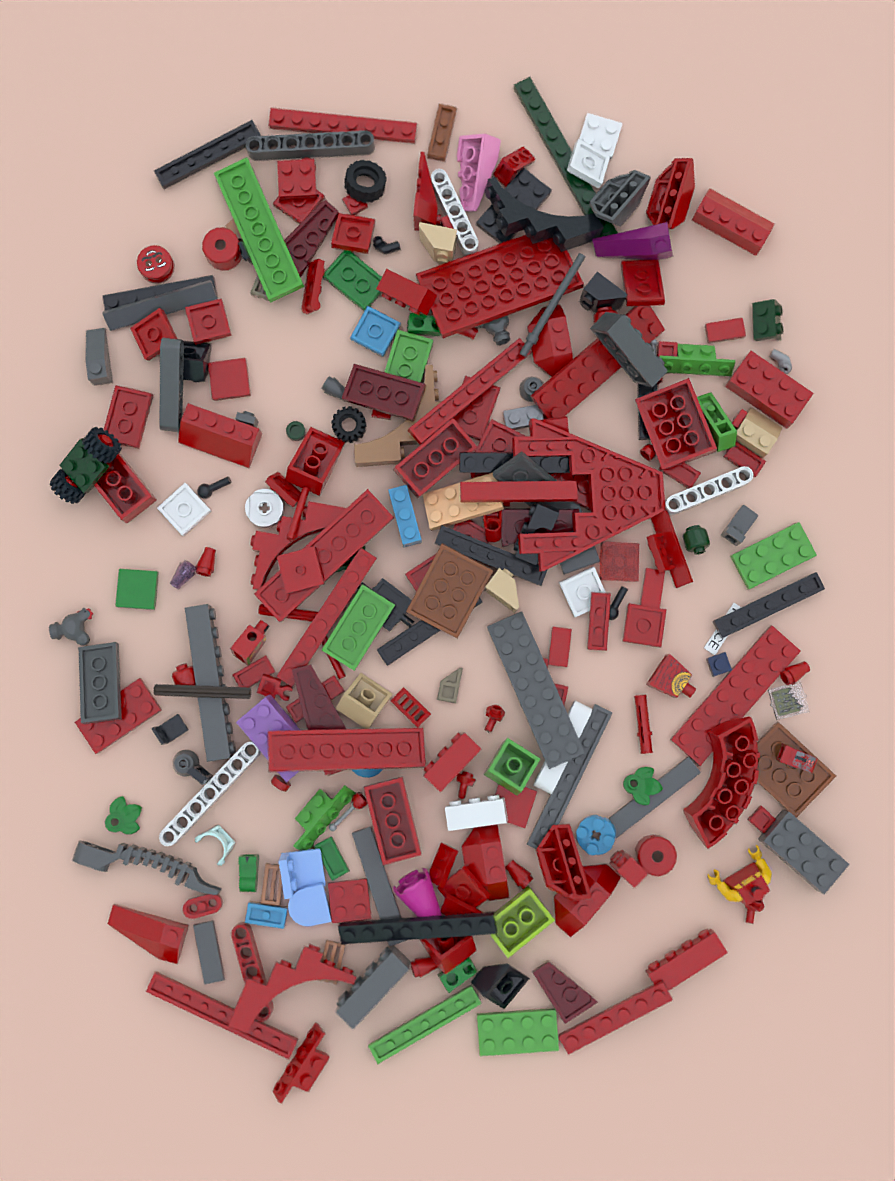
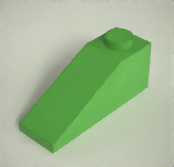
M712 392L697 397L717 447V452L734 447L737 431Z

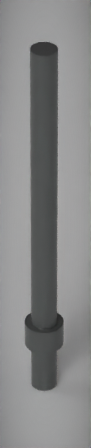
M579 253L532 333L529 332L526 337L527 341L519 354L526 357L533 344L537 343L540 332L586 256Z

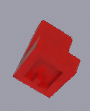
M521 147L503 157L493 175L507 187L517 172L533 163L536 158L525 147Z

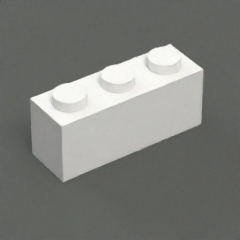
M499 795L488 796V800L480 801V797L468 799L469 803L462 804L461 800L449 802L450 805L445 807L448 831L508 822L505 797L500 798Z

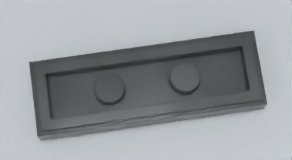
M214 920L194 924L193 928L204 985L225 980Z

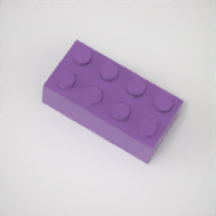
M271 695L262 699L236 722L267 760L268 731L300 730ZM299 771L278 773L288 782Z

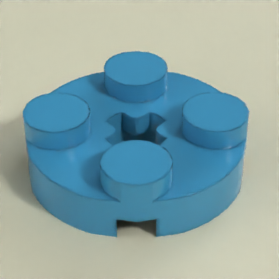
M590 815L581 821L576 831L577 841L581 848L589 855H602L612 848L615 842L616 829L613 823L606 817ZM595 830L596 833L600 832V839L593 838L592 831Z

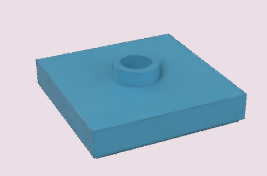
M367 306L350 340L384 357L401 323Z

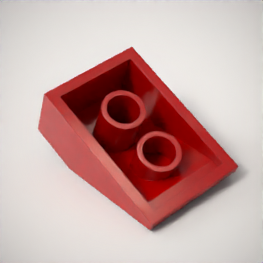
M310 427L287 468L285 481L300 488L308 487L310 489L309 492L320 496L345 442Z

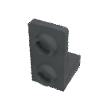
M745 505L741 506L721 536L735 546L741 544L746 538L744 535L755 522L758 514Z

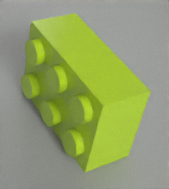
M528 885L494 912L497 933L490 935L507 958H509L555 920Z

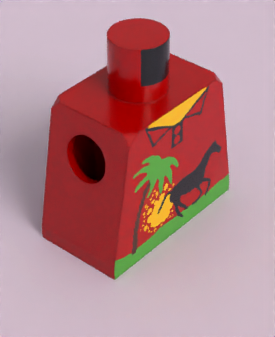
M262 620L255 627L248 625L230 648L233 656L246 665H250L266 642L264 634L270 626Z

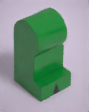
M409 313L408 333L434 337L441 336L433 316Z
M242 854L238 857L239 891L256 892L259 854Z
M468 957L449 973L445 974L442 971L438 974V977L448 993H450L477 973L478 970L471 958Z

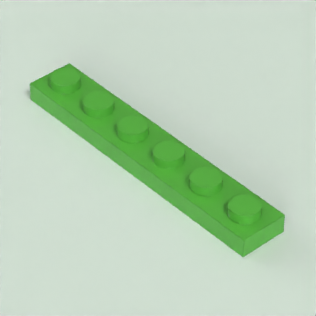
M471 984L368 1044V1047L377 1064L482 1004Z

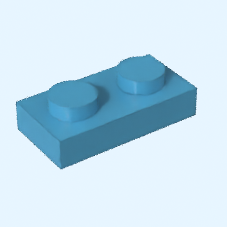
M249 902L245 923L284 929L288 908Z

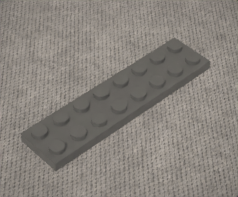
M521 611L487 626L548 768H554L585 754L523 612Z

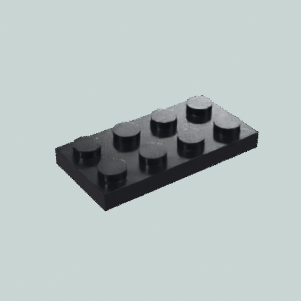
M525 168L521 169L505 188L514 198L536 210L552 192L548 186ZM491 204L476 222V225L499 244L512 240L518 232L504 236L496 225L498 213L495 212L494 206Z

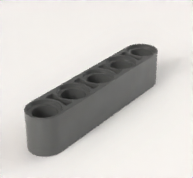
M162 338L160 344L159 427L163 431L179 432L183 416L184 342L180 339Z

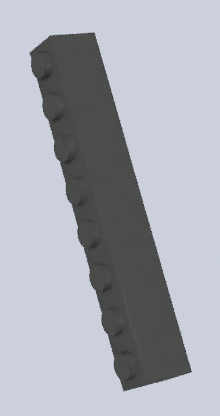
M209 604L186 607L185 614L196 686L226 687L222 682L224 668L219 662V657L222 656L221 648L217 646L216 642L219 634L217 627H214L213 621L216 619L215 609L211 608ZM198 697L207 762L231 758L233 753H236L234 741L231 742L230 734H233L231 722L228 723L227 715H230L229 704L225 702V698Z

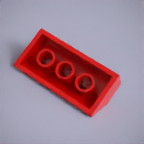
M711 188L706 193L692 218L693 222L755 256L763 247L774 226L773 222Z
M188 403L181 419L178 443L250 468L262 437V432L259 428Z

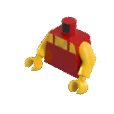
M755 845L757 848L756 853H751L748 848V853L756 862H752L724 879L723 882H721L717 870H713L716 876L714 878L707 874L710 884L717 885V889L728 901L749 905L756 900H762L765 894L770 892L768 884L771 882L772 872L765 859L761 858L762 852L758 845Z

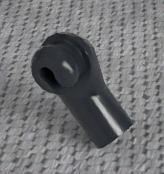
M376 236L373 239L374 248L383 254L401 250L398 241L388 244L380 236Z

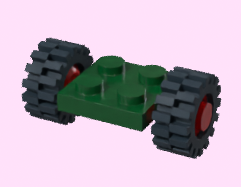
M101 427L92 428L84 438L79 439L59 466L62 469H59L50 481L51 489L55 491L54 494L56 496L60 495V499L64 498L65 502L70 501L71 504L80 502L110 467L107 462L111 463L122 448L120 447L121 444L118 443L119 440L114 438L113 434L110 435L108 430L104 431Z

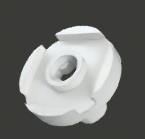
M259 489L248 497L245 504V512L253 524L264 528L278 524V521L282 518L284 504L280 496L274 491ZM264 503H267V506L270 507L266 513L260 510Z

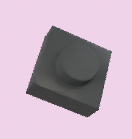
M247 411L243 413L237 412L235 420L257 428L258 420L254 417L253 413Z

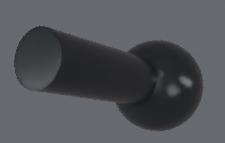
M228 476L210 485L201 484L197 489V493L201 498L207 499L211 497L213 491L231 484V479Z
M621 586L610 605L609 620H614L619 615L618 607L628 591L624 586Z

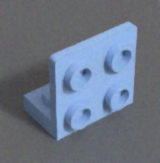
M320 848L281 853L279 867L285 899L293 898L294 892L304 886L323 882L325 887L326 881Z

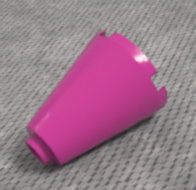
M422 868L423 872H418V870L410 872L398 881L400 885L397 888L396 886L393 887L394 893L417 917L442 915L427 869Z

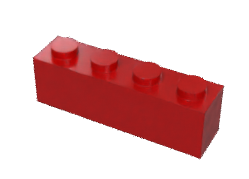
M705 929L698 933V937L694 940L685 941L677 951L672 950L668 952L663 960L652 962L645 971L653 984L663 980L667 989L671 990L728 952L717 934L712 929Z

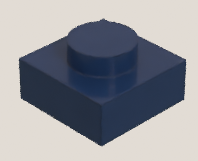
M726 652L706 658L712 677L732 670Z

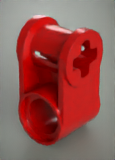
M502 510L483 515L486 540L493 543L499 541L502 538Z

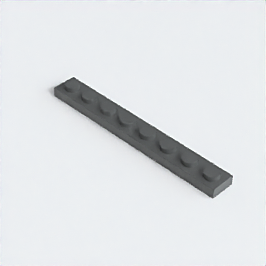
M594 704L591 715L579 738L585 754L567 762L553 793L550 794L528 839L527 845L537 849L551 826L559 825L611 718L612 712Z

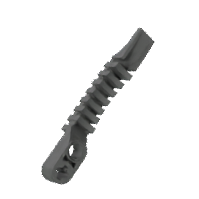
M79 841L72 861L102 872H107L110 863L118 859L124 860V865H128L132 861L133 864L138 865L143 861L142 865L144 866L151 864L152 860H154L151 866L154 869L158 866L160 867L161 863H163L160 872L165 873L171 866L167 876L169 878L176 876L178 870H180L174 883L178 886L180 883H183L187 873H189L184 885L187 888L211 895H218L222 889L205 882L199 876L197 868L191 866L192 863L188 861L184 863L180 858L173 859L174 856L172 855L164 856L165 853H156L152 849L146 851L147 848H137L138 846L131 845L127 849L128 844L122 843L118 846L117 852L86 841Z

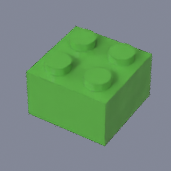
M507 738L501 744L484 775L513 794L518 795L523 791L540 758Z

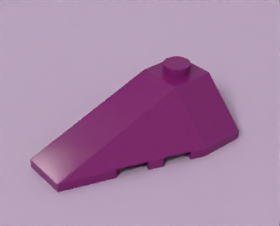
M667 222L592 239L596 257L636 260H660L673 257Z

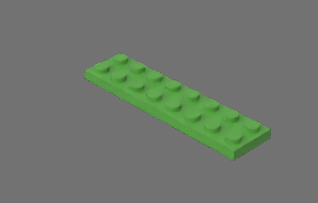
M246 157L214 172L270 303L303 288L304 284L248 158Z

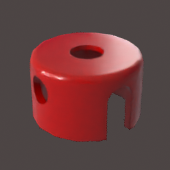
M224 227L214 228L204 236L202 250L209 264L215 269L221 271L233 269L240 263L242 258L241 248L238 244L239 240L230 229ZM218 240H223L226 246L224 249L218 250L215 247V243Z
M651 834L644 836L638 841L635 847L638 858L636 862L648 874L662 876L668 874L674 868L677 853L669 840L660 835ZM661 851L663 853L662 861H653V852Z

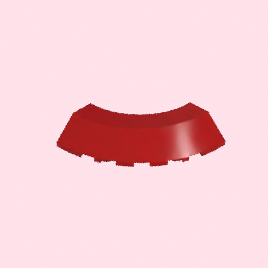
M750 716L724 722L708 731L713 745L711 775L701 794L689 806L683 809L691 828L707 849L723 839L728 834L726 832L739 822L738 818L743 810L747 809L752 799L751 793L754 784H757L759 770H757L758 758H760L757 741L759 740L755 725Z

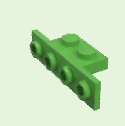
M678 344L677 357L659 356L665 362L664 366L668 370L667 373L732 376L735 366V360L716 359L715 346Z
M344 785L337 795L331 799L322 789H319L295 817V820L306 831L293 846L300 851L310 849L315 840L325 832L332 820L337 818L343 807L351 801L355 792Z

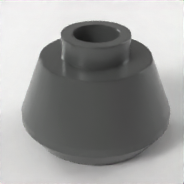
M533 376L525 378L520 384L521 396L529 402H534L530 395L544 384L543 381Z
M182 750L173 759L175 772L185 777L191 776L187 773L191 767L199 765L198 756L191 750Z

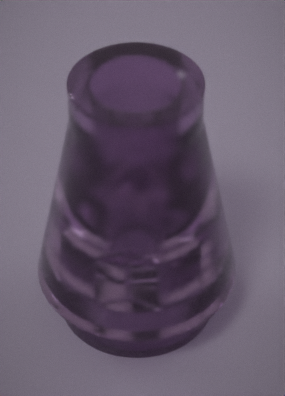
M184 560L183 563L179 564L170 584L180 589L183 584L195 575L197 569L193 564Z

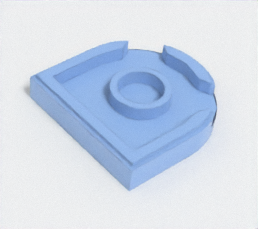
M323 882L301 887L294 892L293 898L289 900L288 910L291 918L296 923L302 926H314L332 922Z

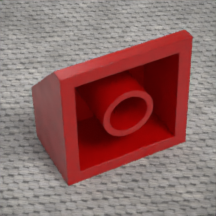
M473 936L419 939L434 963L445 974L449 973L477 951Z

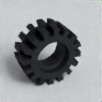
M349 406V408L342 407V410L338 409L337 414L333 415V420L331 421L332 429L339 440L341 439L345 443L346 441L353 443L352 441L355 440L357 442L358 438L363 437V433L366 432V421L363 413L359 412L357 408L353 409L352 406ZM352 418L356 421V427L353 431H345L342 428V422L345 419Z

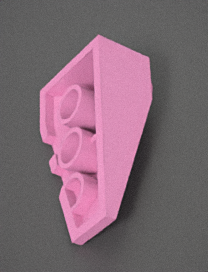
M488 134L459 137L457 161L460 162L461 169L458 171V177L461 178L462 182L460 203L465 212L477 211L487 181L490 179L498 160L501 139Z

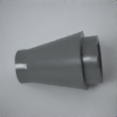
M329 376L321 389L325 391L324 393L341 399L345 387L335 377Z

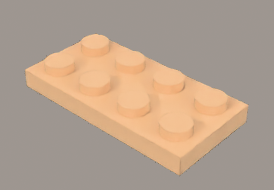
M492 472L463 482H498V480L493 477ZM460 483L423 494L431 531L440 529L442 525L447 527L504 509L503 502L461 503Z

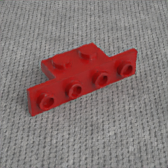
M665 510L651 517L656 534L646 538L659 573L670 570L675 587L679 588L692 583L693 579L668 511Z
M316 1022L312 1029L308 1031L307 1037L297 1049L295 1056L287 1065L285 1072L272 1091L281 1104L292 1086L309 1092L330 1058L327 1053L316 1049L325 1035V1032Z

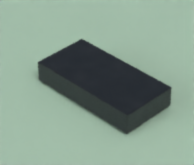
M201 765L193 766L187 771L189 775L202 785L208 783L213 777Z

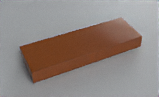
M444 104L438 105L427 158L445 162L457 107Z

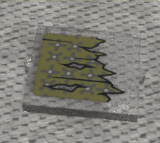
M801 681L796 682L794 685H783L768 689L771 700L770 706L773 707L776 720L810 712L806 701L807 695L804 694Z

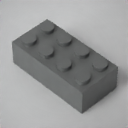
M605 312L590 329L634 383L653 387L668 372L664 366L665 362L653 353V347L642 339L643 335L639 330L633 328L628 316Z
M782 810L777 815L774 823L758 838L759 841L815 890L824 895L850 865L793 814L786 810Z
M394 945L390 949L386 947L380 953L379 961L377 963L373 961L366 968L364 977L359 976L356 979L354 985L352 984L350 992L345 991L339 997V1001L336 1004L338 1006L336 1013L352 1029L363 1020L409 970L410 960Z

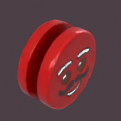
M148 246L137 257L139 272L151 283H163L174 272L173 259L169 252L161 246Z

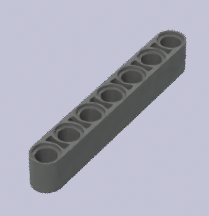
M369 131L253 136L247 139L246 148L251 159L261 161L369 155L375 150L374 136ZM364 141L370 142L367 145L362 144ZM346 142H351V143H352V144H350V145H348V146L344 145V143H346ZM327 143H332V144H333L332 146H329V147H328V146H325ZM309 144H314L311 148L307 147ZM291 145H296L295 148H288ZM272 146H278L276 149H270ZM254 147H259V148H258L257 150H255V151L252 150V148H254Z

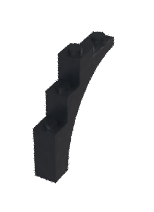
M495 177L487 181L485 195L494 206L495 212L498 213L496 225L504 236L524 230L525 235L533 244L553 238L554 244L563 252L592 242V239L599 238L604 226L594 213L583 216H559L541 212L523 204L510 195Z

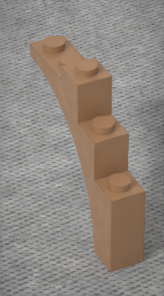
M425 365L424 384L426 388L415 420L410 421L406 419L395 430L376 440L354 444L356 467L399 464L401 459L405 458L404 447L400 446L419 444L408 432V429L442 402H435L439 400L438 389H434V382H438L437 371H433V365Z

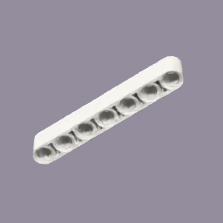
M252 741L246 742L161 831L159 841L162 845L171 846L177 843L260 756L261 751L257 747L256 753L253 756L248 754V746H255ZM236 759L242 761L243 765L240 770L234 767ZM223 773L229 777L227 784H223L220 780V776ZM208 788L214 789V798L207 796ZM195 802L200 803L202 807L199 813L193 809ZM181 817H185L188 820L186 827L181 826L179 822ZM168 831L174 834L173 841L167 840L166 833Z

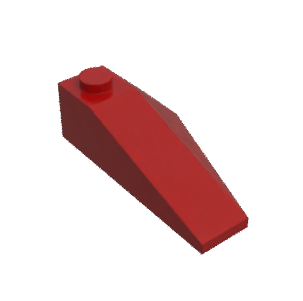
M425 152L420 153L419 179H417V192L415 194L413 213L415 231H419L420 222L437 226L441 225V214H438V206Z
M113 904L108 920V925L157 959L178 964L189 927L188 924Z

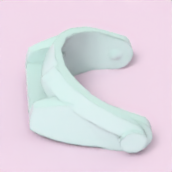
M217 825L195 838V842L198 843L207 835L217 837L224 847L223 858L217 863L218 866H222L225 863L224 859L233 849L235 841L220 825Z

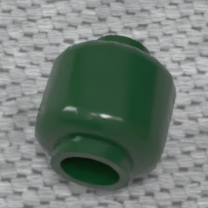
M700 525L688 527L683 534L686 550L694 552V555L705 553V549L710 546L707 530Z

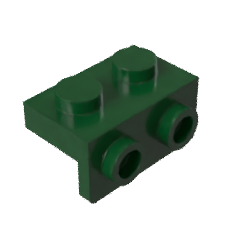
M775 299L752 303L754 340L761 341L773 338L777 341L781 340V334L784 332L783 324L780 322V316L783 315L782 305Z

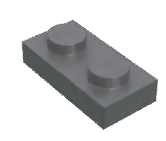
M537 405L503 411L505 425L513 430L529 427L528 421L532 418L543 420L542 412Z

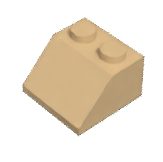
M420 222V242L433 261L439 265L453 261L457 245V229Z
M750 407L743 422L736 430V441L759 457L764 458L777 441L783 427Z
M499 568L486 585L484 591L515 613L519 608L515 579L512 578L513 574L505 568L503 570Z
M360 673L342 696L336 710L363 728L369 729L392 696V693Z

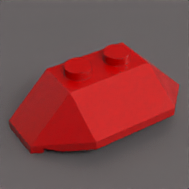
M675 158L671 162L672 164L656 179L646 211L653 225L667 222L668 229H674L685 221L695 189L694 161L692 158Z
M561 304L555 307L540 332L537 343L531 347L534 364L551 377L573 359L566 316ZM542 307L527 327L528 333H532L547 307Z
M498 824L474 827L462 844L464 865L491 895L488 899L489 901L509 898Z
M570 824L552 825L536 849L546 887L571 901L591 899L592 896Z
M607 864L583 866L592 896L591 899L571 901L558 893L554 896L555 924L568 936L572 937L591 920L611 896L621 877Z

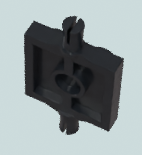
M382 578L377 586L371 590L396 605L383 627L390 632L397 623L402 621L410 628L412 626L410 623L413 624L415 621L406 615V611L412 600Z

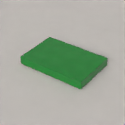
M344 250L324 273L323 278L363 311H365L367 306L370 307L382 294V292L376 289L382 277L351 251Z

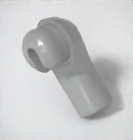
M773 349L769 357L778 362L779 370L785 374L790 373L792 370L790 357Z

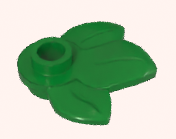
M651 767L637 769L634 775L627 776L623 782L626 792L632 794L634 800L641 805H649V796L658 794L663 789L661 784L652 778L654 769ZM635 781L637 783V786L632 787L630 785V782Z
M123 796L118 797L110 805V814L105 819V827L113 833L121 831L129 835L137 832L140 827L135 821L140 816L142 807L135 804L126 805L125 798ZM113 819H118L119 823L117 826L111 825Z

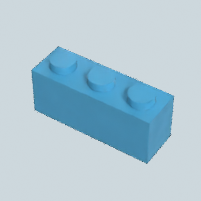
M407 485L388 489L403 547L422 543Z

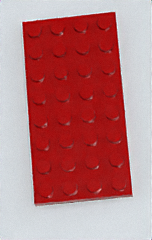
M526 235L416 273V279L419 285L437 294L430 311L442 338H446L551 300L572 266L573 260L568 250L560 251L558 246L554 244L553 238L533 244ZM578 271L563 295L584 288V283Z

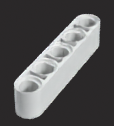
M443 169L434 170L431 174L434 193L444 215L448 216L453 229H457V243L462 254L467 256L478 252V239L447 173ZM442 179L443 182L437 183L435 180ZM444 195H449V196H451V198H450V199H444L443 196H444ZM452 211H457L459 214L453 216L450 213ZM463 227L466 231L459 232L458 229ZM467 244L474 245V248L468 249L465 246Z
M740 467L674 494L665 500V510L668 511L669 515H675L743 487L753 479V471L749 467ZM739 473L745 474L746 481H742L739 478ZM721 480H726L729 483V488L723 487ZM704 487H709L712 494H705ZM686 495H693L694 502H689L686 499ZM669 501H674L677 504V509H671Z
M575 700L568 712V716L578 738H580L591 715L592 708ZM544 761L533 786L552 794L567 762L549 769L546 761Z

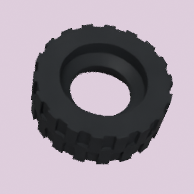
M369 160L351 163L346 170L344 188L347 194L352 199L354 198L356 201L363 203H372L375 200H379L385 190L387 180L385 171L377 163ZM358 176L370 177L374 180V185L372 187L361 186L356 182V178Z

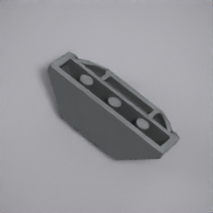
M633 170L629 174L620 175L608 180L589 201V205L596 217L621 227L640 205L651 176Z

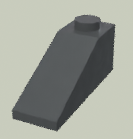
M105 328L86 330V369L88 380L94 386L113 383Z

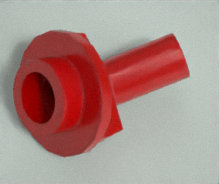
M492 705L487 707L486 716L490 717L484 730L491 733L496 722L502 721L505 711L501 706Z
M465 771L462 774L459 773L456 780L460 783L458 793L460 799L466 797L467 787H473L476 781L473 778V774Z
M756 900L749 905H745V908H747L746 923L753 924L755 911H763L765 906L762 900Z

